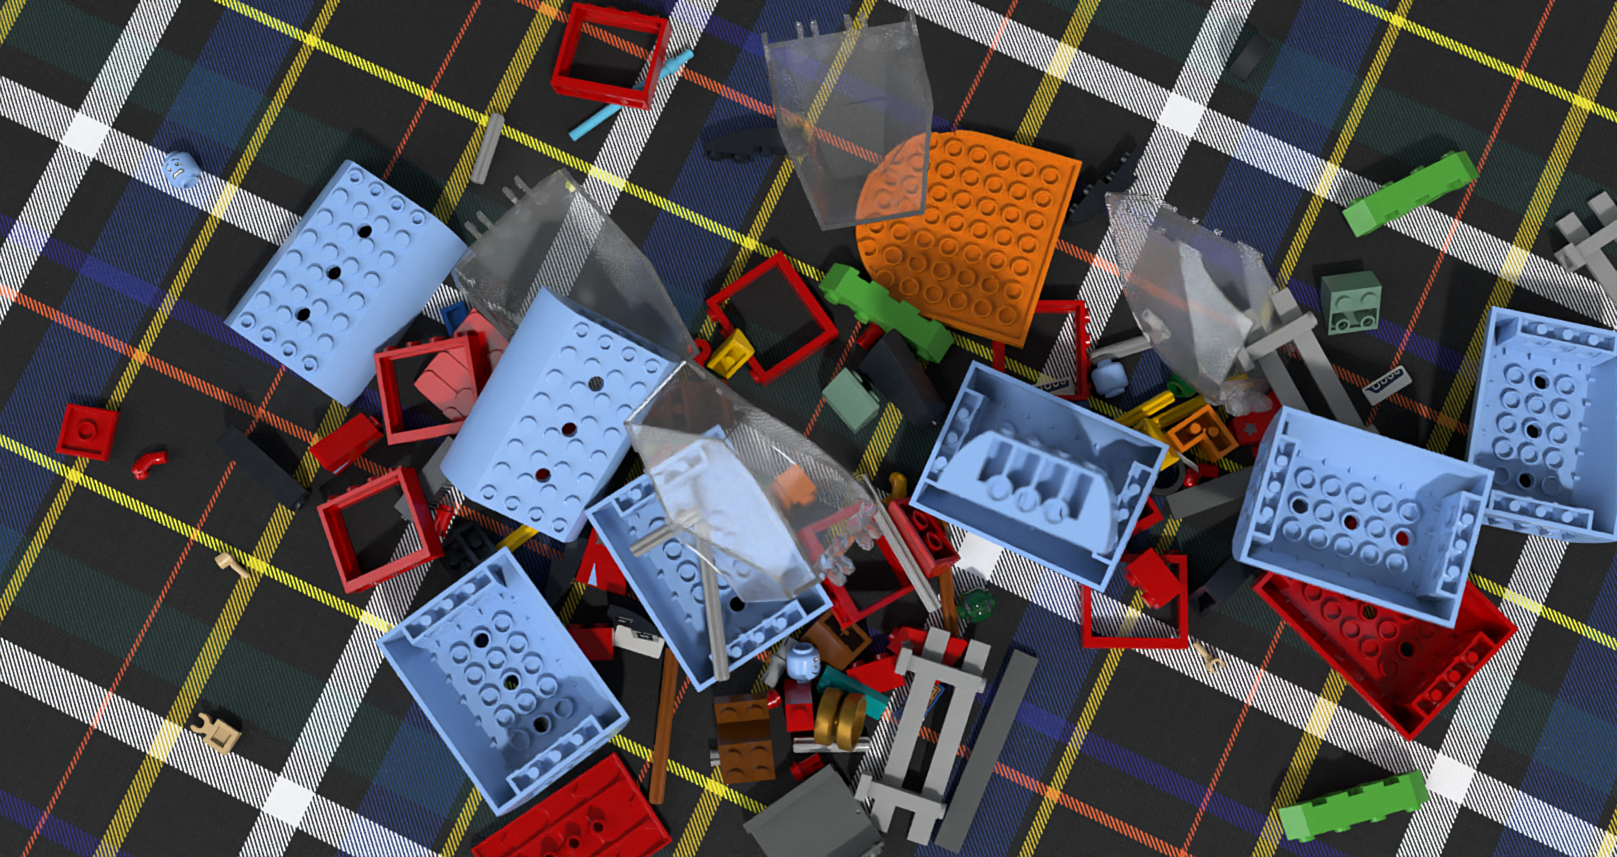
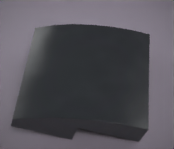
M476 519L453 530L454 537L441 543L444 555L436 560L452 584L498 552Z
M609 605L607 615L610 622L631 626L634 638L659 643L658 630L646 619L622 607Z

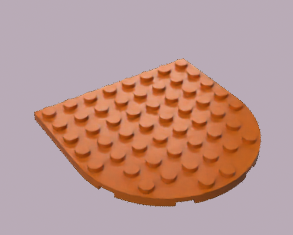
M955 130V132L939 134L934 132L905 143L889 154L877 170H874L860 196L856 214V239L861 261L871 280L889 290V295L896 299L898 303H901L902 300L906 301L920 310L918 315L929 321L934 319L942 325L1023 349L1082 161L988 134L966 130Z

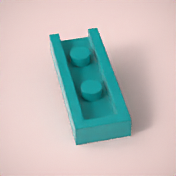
M827 665L815 689L820 695H823L828 687L841 689L844 692L845 698L850 692L866 695V714L876 720L880 719L890 700L889 697Z

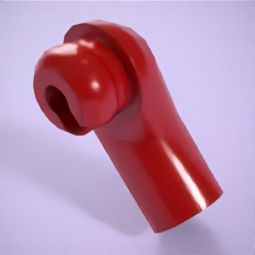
M167 451L143 454L132 466V473L135 474V478L138 480L146 479L149 475L148 469L152 465L168 463Z
M1195 463L1198 466L1199 473L1191 467L1187 468L1183 484L1187 487H1194L1196 481L1202 476L1217 478L1219 467L1217 465Z

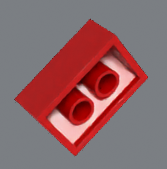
M912 496L893 500L890 502L887 511L927 579L940 576L961 559L936 518L909 505Z

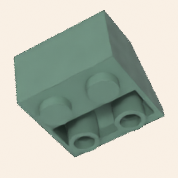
M1372 270L1322 277L1320 300L1326 333L1328 335L1378 329L1382 285Z
M844 368L822 391V397L848 428L856 434L878 415L879 405L877 403L879 399L871 390L866 391L862 387L861 383L863 381L854 370L849 372L847 368Z

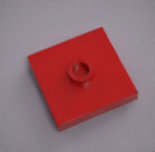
M67 403L55 452L109 462L120 412Z

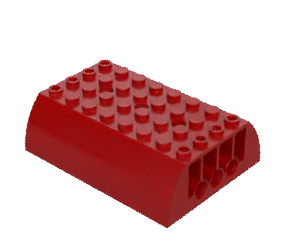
M1347 515L1344 519V524L1346 528L1354 530L1357 526V521L1353 516ZM1398 532L1396 534V542L1401 546H1406L1408 536L1404 532ZM1264 569L1255 576L1250 585V588L1406 742H1411L1519 630L1468 579L1465 583L1454 628H1447ZM1365 605L1372 606L1375 611V615L1371 620L1363 616L1362 610ZM1404 642L1412 646L1413 652L1409 657L1401 653L1400 648Z

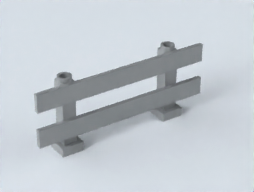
M1606 191L1587 202L1604 225V228L1591 236L1575 213H1570L1555 223L1570 244L1554 253V255L1568 274L1586 265L1617 308V271L1600 249L1612 240H1615L1617 243V206Z
M1288 287L1268 297L1283 323L1282 326L1266 334L1252 307L1233 317L1248 345L1245 347L1243 345H1235L1227 350L1239 372H1248L1255 368L1253 362L1256 360L1282 407L1287 406L1310 413L1275 350L1292 340L1337 422L1380 435L1373 424L1364 426L1311 330L1317 325L1315 316L1310 311L1302 314Z
M930 626L921 656L912 653L913 647L902 644L894 672L904 676L906 670L915 673L881 781L872 778L873 772L863 769L854 799L862 802L865 801L866 796L875 799L869 818L877 830L886 833L895 806L915 812L907 840L925 846L928 844L935 819H942L947 804L941 802L975 694L977 692L983 693L987 678L981 675L991 647L989 644L970 639L961 669L943 664L941 662L951 632ZM935 680L954 685L955 689L922 793L919 794L901 787Z

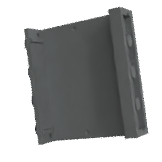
M832 763L822 768L743 824L748 834H753L767 857H876L883 852L881 847L885 844V840L859 802L854 799L853 793Z

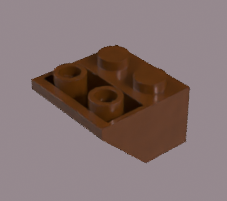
M831 609L798 640L800 643H811L813 647L819 650L820 664L825 669L829 665L840 672L872 642L871 638L856 623L843 630Z

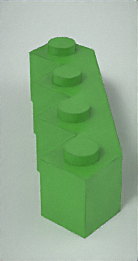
M1452 150L1443 155L1440 161L1426 168L1422 165L1411 171L1410 176L1396 183L1393 180L1379 187L1380 191L1364 199L1362 196H1359L1348 203L1350 207L1342 212L1356 237L1367 235L1387 222L1398 220L1414 209L1428 205L1446 193L1458 190L1480 177L1466 151L1456 153L1455 150Z
M839 263L833 264L818 286L825 293L824 297L826 300L835 305L837 303L848 305L855 312L854 316L857 320L864 324L872 322L879 325L884 330V335L895 328L905 343L909 344L915 351L914 355L919 360L935 363L941 361L955 340L942 324L934 319L930 323L927 319L918 315L920 310L904 300L898 303L896 299L889 295V290L873 280L871 283H868L858 276L859 271L853 267Z
M1416 769L1396 773L1385 779L1361 783L1350 789L1326 793L1315 799L1291 803L1278 810L1287 839H1299V843L1314 840V835L1335 830V832L1351 829L1350 825L1369 819L1370 822L1386 819L1387 814L1404 809L1406 812L1419 810L1422 808L1421 804L1430 800L1421 770Z

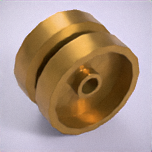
M828 687L821 698L814 728L815 743L831 746L836 740L838 749L853 752L859 742L864 725L867 707L866 695L850 692L845 698L843 690Z

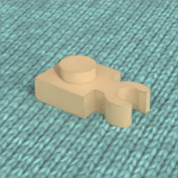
M199 713L198 716L204 719V726L200 728L192 724L190 728L196 733L207 734L203 742L222 755H228L242 733L222 719H217L213 723L210 715Z

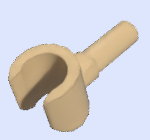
M223 552L215 557V561L222 569L230 565L232 569L245 579H248L250 576L247 571L238 565L231 553Z
M1198 641L1193 644L1206 661L1205 666L1209 672L1217 674L1212 667L1214 662H1217L1220 667L1225 668L1224 662L1208 654Z

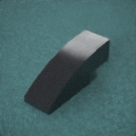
M577 537L572 542H566L562 561L552 559L544 596L552 611L574 585L588 539Z

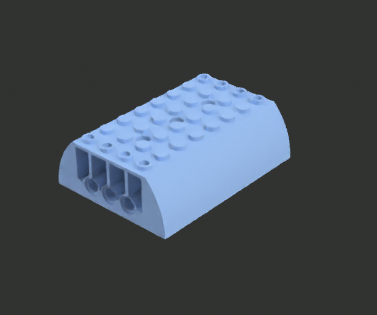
M345 160L223 323L350 409L376 374L374 354L384 352L383 348L398 344L468 247L438 218L355 162ZM364 226L372 228V233L367 238L359 236V231ZM333 267L341 268V275L337 279H330L328 276L330 269ZM304 308L309 309L310 317L305 321H299V311Z
M542 285L441 462L440 468L446 478L469 499L557 540L572 542L577 539L588 520L584 511L598 503L681 359L679 355ZM592 377H601L603 381L600 387L593 389L588 386V382ZM568 422L576 424V429L573 433L564 434L562 432L564 424ZM541 468H546L550 471L549 476L542 480L535 477L536 472Z
M1495 306L1488 310L1464 462L1495 471L1481 524L1564 542L1607 543L1617 541L1616 331ZM1536 376H1540L1545 380L1546 385L1544 389L1536 387L1534 383ZM1529 425L1537 428L1538 436L1536 438H1531L1527 434V427ZM1521 474H1525L1530 478L1531 483L1528 488L1520 484L1519 477Z
M973 360L909 505L1103 593L1120 561L1160 472L1170 445ZM999 428L1006 430L1025 440L1028 439L1043 445L1052 451L1055 450L1068 455L1081 463L1083 461L1098 467L1107 473L1106 478L1112 482L1116 493L1119 513L1118 531L1113 550L1106 554H1100L937 487V481L950 460L966 444L988 431L997 433ZM1025 493L1021 495L1020 500L1025 496ZM1063 508L1061 509V517L1064 513Z
M1283 406L1270 422L1260 442L1232 541L1233 557L1242 563L1447 628H1454L1495 471ZM1295 499L1302 500L1305 503L1306 509L1303 514L1294 511L1292 505ZM1347 515L1353 516L1357 521V526L1354 530L1346 528L1344 524V519ZM1398 532H1404L1408 536L1406 546H1401L1396 542V534Z
M717 427L584 511L698 693L716 682L696 523L639 557H635L629 548L630 544L674 519L675 513L678 510L688 511L693 507H697L703 517L698 522L709 521L711 525L713 549L717 557L716 572L729 673L833 606V603L720 427ZM736 596L742 597L745 601V607L740 612H735L730 607L731 599Z
M999 428L997 433L988 431L966 444L950 460L937 481V487L1100 554H1106L1113 550L1118 531L1119 513L1116 493L1112 482L1106 478L1107 473L1098 467L1083 461L1081 463L1068 455L1055 450L1052 451L1043 445L1028 439L1025 440L1006 430ZM1025 493V496L1020 500L1021 495ZM1063 508L1064 513L1061 517V509Z
M506 546L375 641L497 817L512 811L532 799L616 736L630 721V717ZM485 633L489 638V643L486 647L479 648L475 642L476 637L479 634ZM510 675H515L519 680V684L514 690H508L505 686V680ZM545 717L549 722V727L545 732L540 733L535 728V722L538 718Z

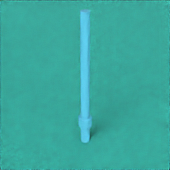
M688 48L674 59L671 57L663 63L664 66H662L658 82L668 74L673 75L680 70L679 67L694 57L692 51ZM646 78L631 89L643 91ZM607 105L568 134L573 141H576L623 106Z

